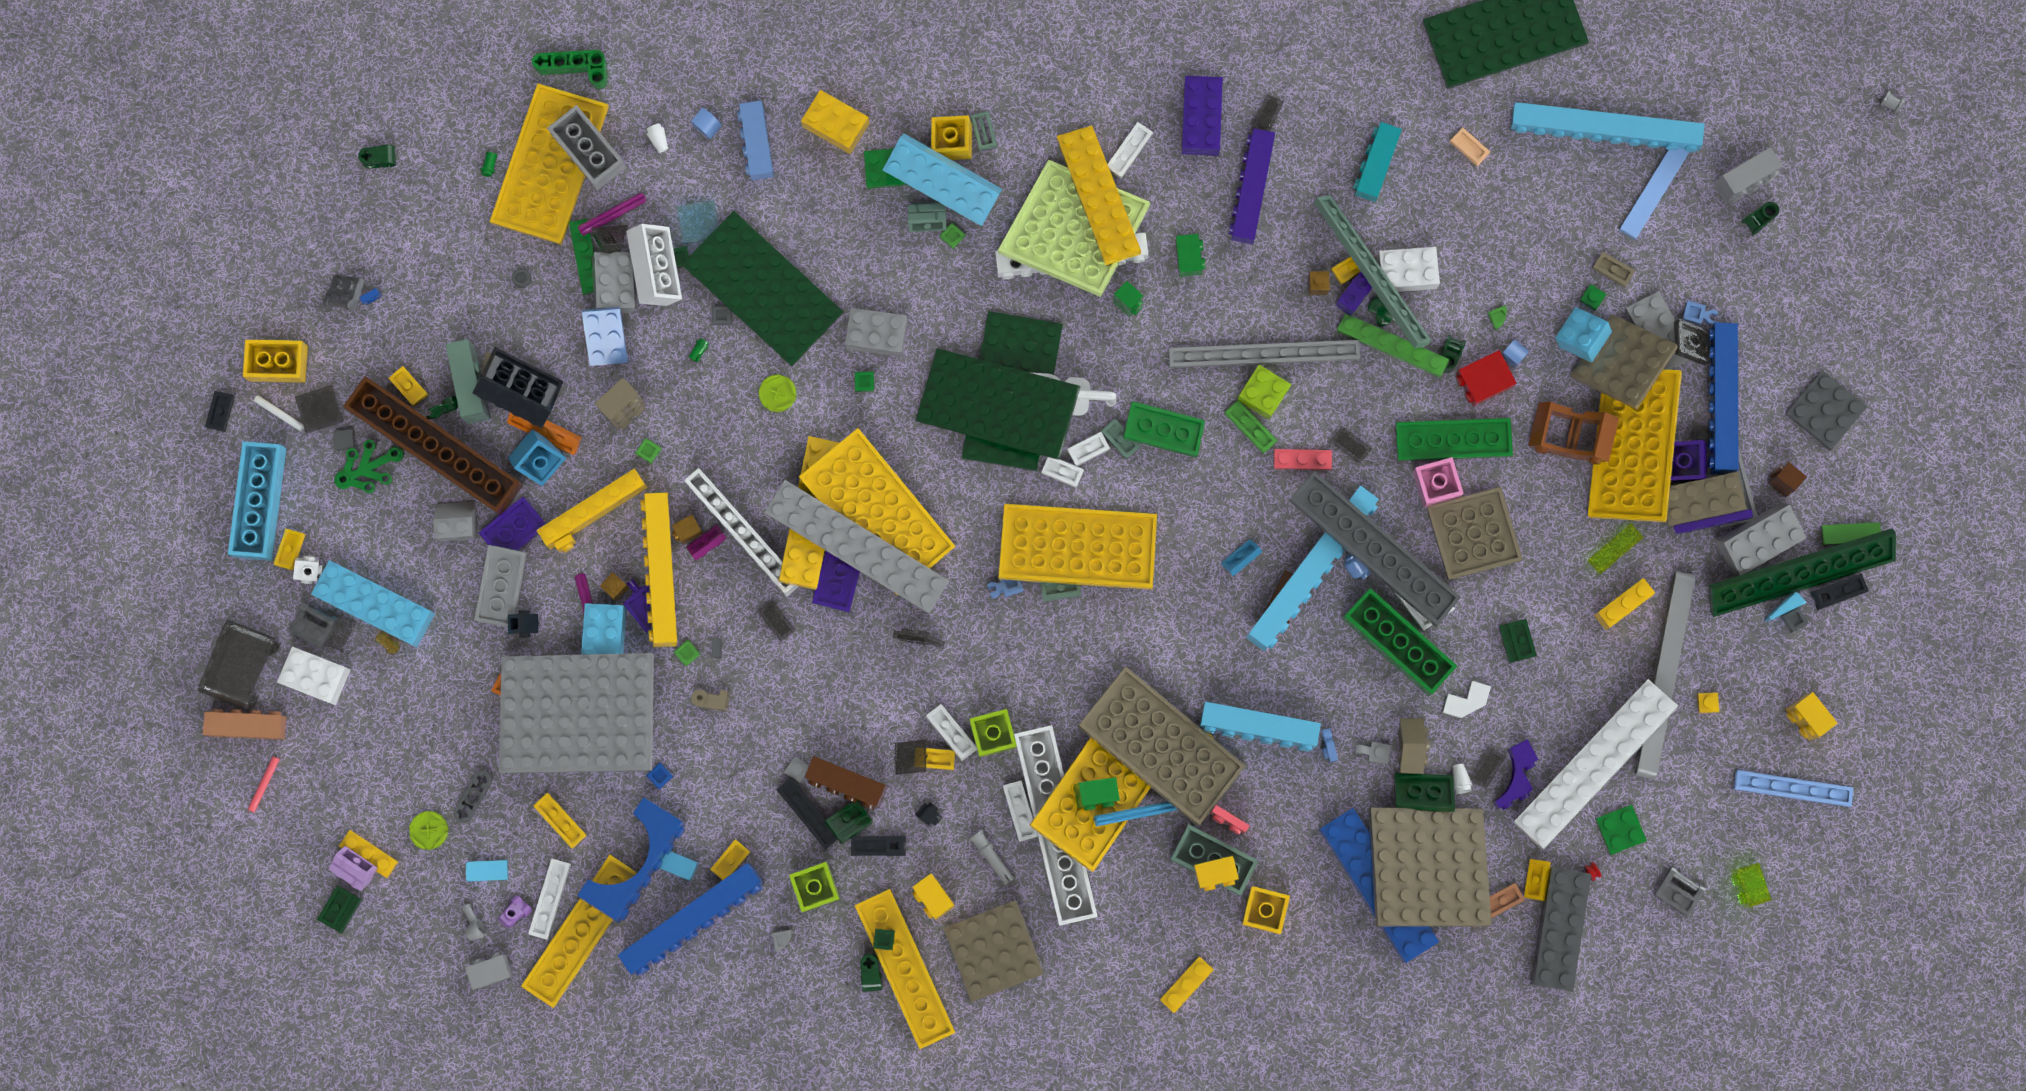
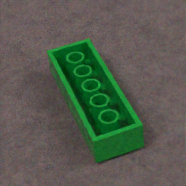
M1371 588L1342 618L1343 621L1428 697L1438 689L1457 667L1452 660Z

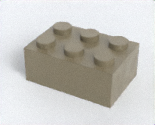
M621 378L594 403L618 431L621 428H627L631 423L630 420L635 415L636 417L640 416L645 411L644 407L646 406L640 395L624 378Z

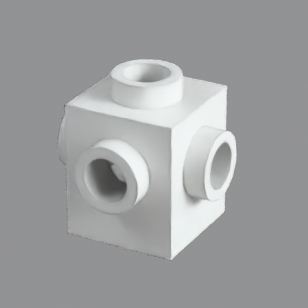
M307 555L303 558H295L293 579L301 580V583L313 584V581L317 582V576L320 577L322 574V565H319V560H316L314 556Z

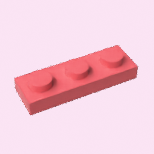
M1274 449V469L1331 470L1332 450Z

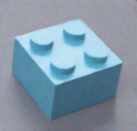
M1575 307L1555 339L1561 349L1592 363L1609 338L1612 330L1608 321Z

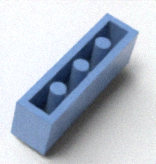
M762 100L739 104L740 110L737 111L738 121H742L743 128H740L741 140L745 139L746 145L742 146L743 155L748 158V164H745L746 174L750 175L752 180L774 177Z

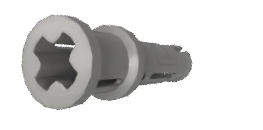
M982 829L968 840L975 844L979 850L978 854L984 855L1004 885L1009 882L1005 875L1010 881L1015 877L1012 876L993 850L994 844L987 840Z

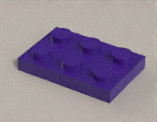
M521 497L482 529L479 534L488 545L520 550L538 535L537 530L546 523L524 497Z
M825 551L818 586L815 590L812 604L850 613L860 571Z

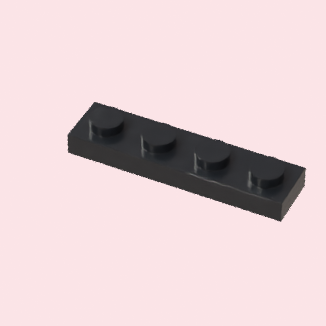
M792 777L776 789L825 850L838 840L826 826L824 816Z

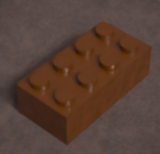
M815 756L812 757L804 777L808 779V784L820 788L823 785L827 787L825 791L837 796L839 792L845 794L844 798L854 803L860 800L863 802L862 806L872 810L875 807L880 808L888 786Z

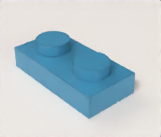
M1249 539L1223 560L1221 565L1234 576L1260 555L1262 550Z

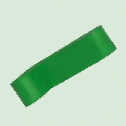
M599 50L538 53L532 58L533 67L541 75L588 72L589 80L594 88L603 89L608 83L607 60ZM597 58L602 59L598 64L593 63ZM578 59L583 60L580 65H575ZM564 60L563 65H556L558 61ZM597 76H602L599 82L594 81Z

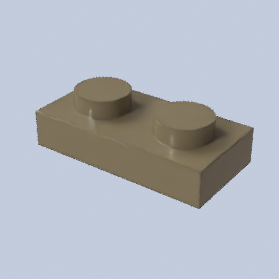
M1605 252L1601 253L1592 268L1623 288L1627 286L1635 273L1634 269Z

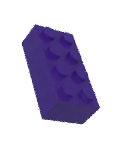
M1185 76L1181 154L1219 156L1223 77Z

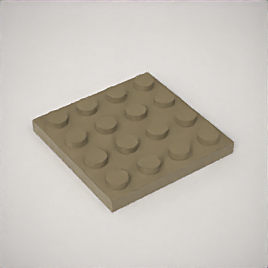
M1611 314L1607 319L1612 330L1609 338L1592 363L1581 358L1570 376L1572 379L1637 410L1678 346L1667 339Z
M1501 487L1426 507L1448 581L1523 560Z
M1017 900L944 928L971 1002L1044 974Z

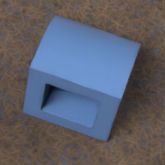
M703 107L691 120L693 127L710 140L722 127L721 123Z
M1514 340L1505 349L1502 356L1506 362L1513 368H1516L1530 351L1517 340Z

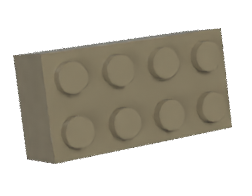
M1734 472L1670 486L1667 521L1669 528H1674L1675 525L1747 510L1739 473Z

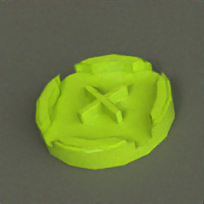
M776 374L763 380L758 394L760 402L766 409L772 412H783L792 407L796 400L797 392L791 379Z
M433 811L419 813L413 818L409 826L411 841L421 849L432 850L438 848L445 842L448 836L449 828L447 821L442 815Z

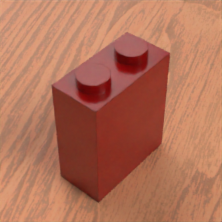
M1500 350L1459 369L1455 377L1460 387L1463 386L1466 392L1464 395L1469 404L1472 403L1473 407L1515 387L1517 384Z

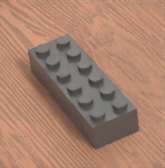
M1550 867L1530 984L1569 992L1574 991L1591 874Z

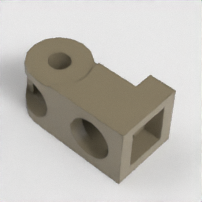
M696 690L692 694L691 700L697 707L727 712L730 692L720 690L719 695L708 694L703 690Z

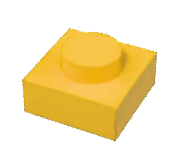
M569 534L553 544L559 552L563 551L566 553L574 548L573 545L577 542Z
M1718 693L1697 694L1698 713L1719 712Z

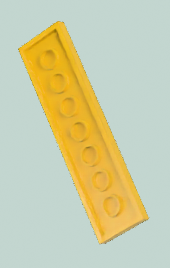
M1093 126L1058 135V145L1104 264L1109 265L1141 255L1139 243Z
M808 436L800 475L838 445L839 442ZM799 478L798 488L814 497ZM789 528L778 582L816 590L825 550Z
M609 855L592 881L604 885L619 884L632 878L637 872L614 856ZM579 899L521 987L550 1007L555 1008L613 920Z
M891 889L856 904L855 908L872 945L874 943L875 929L895 931L893 951L875 948L874 950L919 1049L956 1033Z

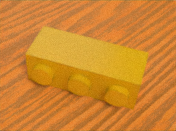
M1643 578L1594 616L1603 628L1607 630L1653 596L1655 592Z

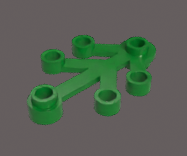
M366 440L363 444L365 450L359 467L352 471L354 461L359 457V452L354 448L348 449L344 469L335 475V485L343 490L352 486L363 490L367 494H371L375 491V485L372 482L367 481L363 483L355 479L365 476L380 481L384 485L391 484L392 476L390 474H381L372 470L390 461L396 463L402 461L404 458L403 450L397 446L391 447L388 454L369 463L372 452L376 449V443L372 440ZM368 443L373 444L371 449H367ZM355 451L356 455L351 458L350 453ZM394 451H398V455L396 457L392 456V453ZM345 476L346 481L341 483V478ZM385 476H389V480L387 482L383 481V478ZM372 485L371 490L367 491L366 486Z

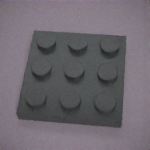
M1822 370L1785 414L1827 449L1832 450L1865 411L1867 406Z

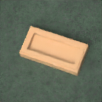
M1463 127L1449 141L1476 166L1490 154V151Z

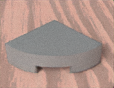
M792 929L772 933L775 952L783 950L789 944Z

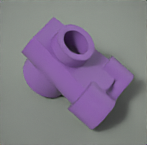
M515 895L509 901V906L498 917V920L506 928L514 926L521 917H527L532 912L531 907L524 903L518 895Z

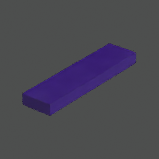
M1752 509L1675 525L1674 530L1677 535L1752 519L1753 513Z

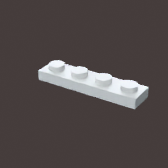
M551 858L528 933L529 935L546 940L549 939L571 864Z

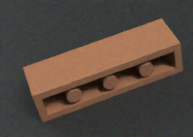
M211 709V712L204 713V736L285 740L286 716L281 715V712L269 711L268 715L262 714V711L250 710V714L242 713L243 710L232 709L230 713H223V709Z

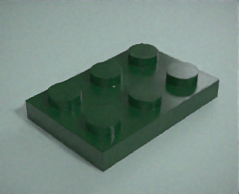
M1394 774L1395 808L1455 812L1453 775Z

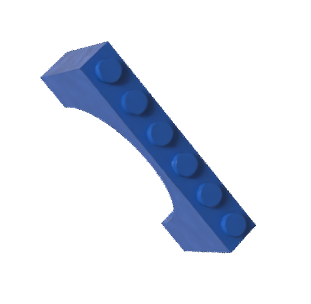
M644 797L633 812L634 816L644 824L649 836V853L643 867L632 878L619 884L604 885L588 879L577 895L581 900L617 923L627 918L630 912L629 908L632 904L637 903L641 896L639 893L643 887L646 888L652 880L651 875L654 871L660 869L663 863L661 860L665 854L668 855L672 851L676 838L679 839L685 830V825L681 820Z

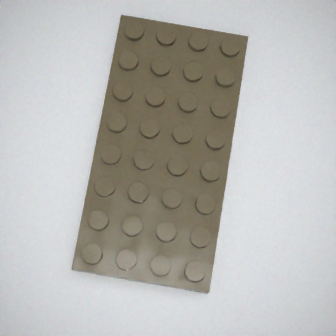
M1127 667L1123 668L1077 726L1197 826L1203 822L1245 767L1241 761Z

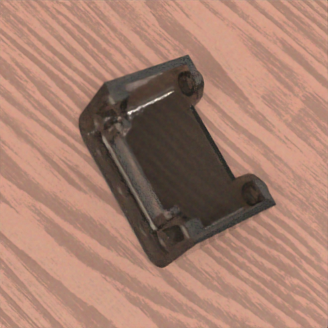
M227 620L204 671L198 691L250 711L251 707H255L258 700L254 692L267 657L277 653L280 643H278L279 639Z

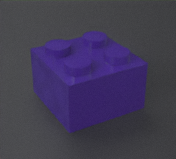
M1704 440L1675 442L1670 483L1707 479L1706 442Z

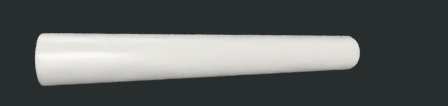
M259 395L255 397L254 402L300 432L304 429L305 425Z

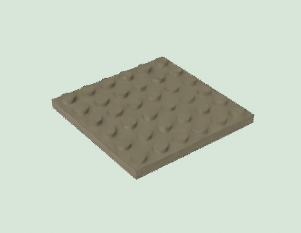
M1408 808L1369 809L1376 927L1492 926L1483 809L1455 808V812L1421 811Z

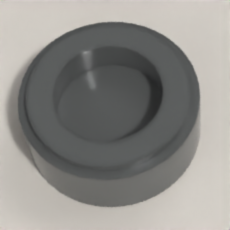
M526 269L514 271L512 281L515 286L525 288L530 285L532 278Z

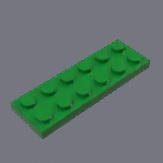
M1511 418L1395 423L1397 461L1444 460L1452 457L1453 459L1513 456Z

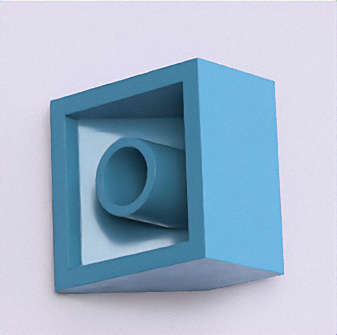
M532 429L508 458L514 469L543 486L565 461L566 456L547 438Z

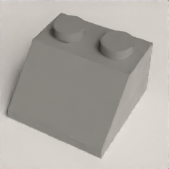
M476 502L437 504L433 519L434 539L438 542L477 539Z

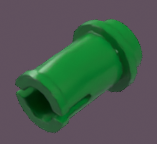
M486 152L483 167L480 168L481 175L492 177V174H495L494 167L497 154Z
M702 338L695 341L696 345L690 355H688V358L696 363L699 362L705 350L709 349V343Z

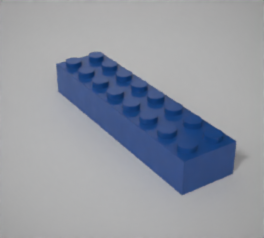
M1354 808L1318 830L1375 918L1370 833ZM1381 927L1403 963L1409 962L1439 943L1430 927Z
M746 863L617 956L630 975L641 976L650 970L649 965L652 963L658 964L666 958V953L675 952L681 948V943L684 940L690 941L698 936L697 931L701 928L706 930L712 926L715 918H723L731 912L729 909L732 906L738 907L747 901L746 896L749 894L755 895L763 889L761 886L765 883L752 864Z

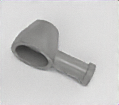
M467 904L462 907L470 922L465 930V935L470 941L481 939L487 935V931L482 922L476 918L471 904Z

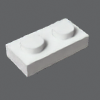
M1102 432L1068 448L1067 451L1075 466H1079L1110 450V447Z
M1047 458L1041 474L1077 488L1084 469L1060 459Z

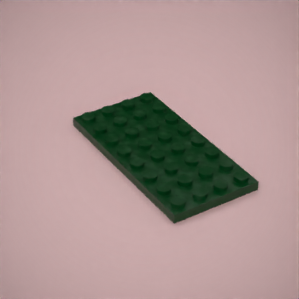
M1481 0L1425 18L1422 21L1447 89L1589 43L1574 0Z
M735 211L682 263V266L728 307L791 367L844 313Z
M988 311L980 360L1026 372L1054 375L1063 324ZM967 435L962 453V459L1035 472H1037L1040 455Z
M937 348L915 421L1059 460L1081 387Z

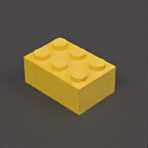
M822 90L818 92L801 120L803 128L849 154L853 152L870 124L868 116Z
M245 340L243 377L249 382L306 383L308 345L303 341Z

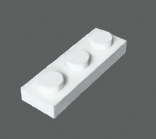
M1137 122L1109 161L1108 167L1110 172L1122 179L1153 135V132Z
M942 704L926 715L928 721L961 761L977 750L974 743Z
M1022 781L1003 785L1019 842L1038 837L1037 831L1029 826L1033 818Z

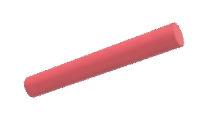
M272 757L248 810L256 811L277 767L279 758Z

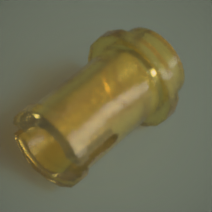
M384 631L380 632L375 638V641L381 644L388 654L394 655L400 649L399 642L392 640Z

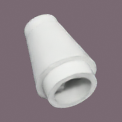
M661 124L648 127L647 136L658 153L668 150L664 127H661Z
M1464 764L1452 766L1454 790H1456V793L1463 794L1472 791V782Z

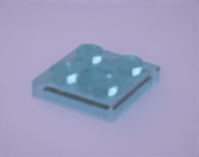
M714 200L677 207L684 245L705 241L719 226Z

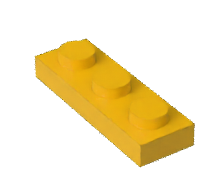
M546 793L533 805L572 849L587 836L549 793Z
M352 830L348 831L339 845L341 848L344 846L348 847L377 867L376 872L385 878L390 876L398 864L397 860Z
M1199 956L1162 996L1160 1001L1175 1013L1214 969Z

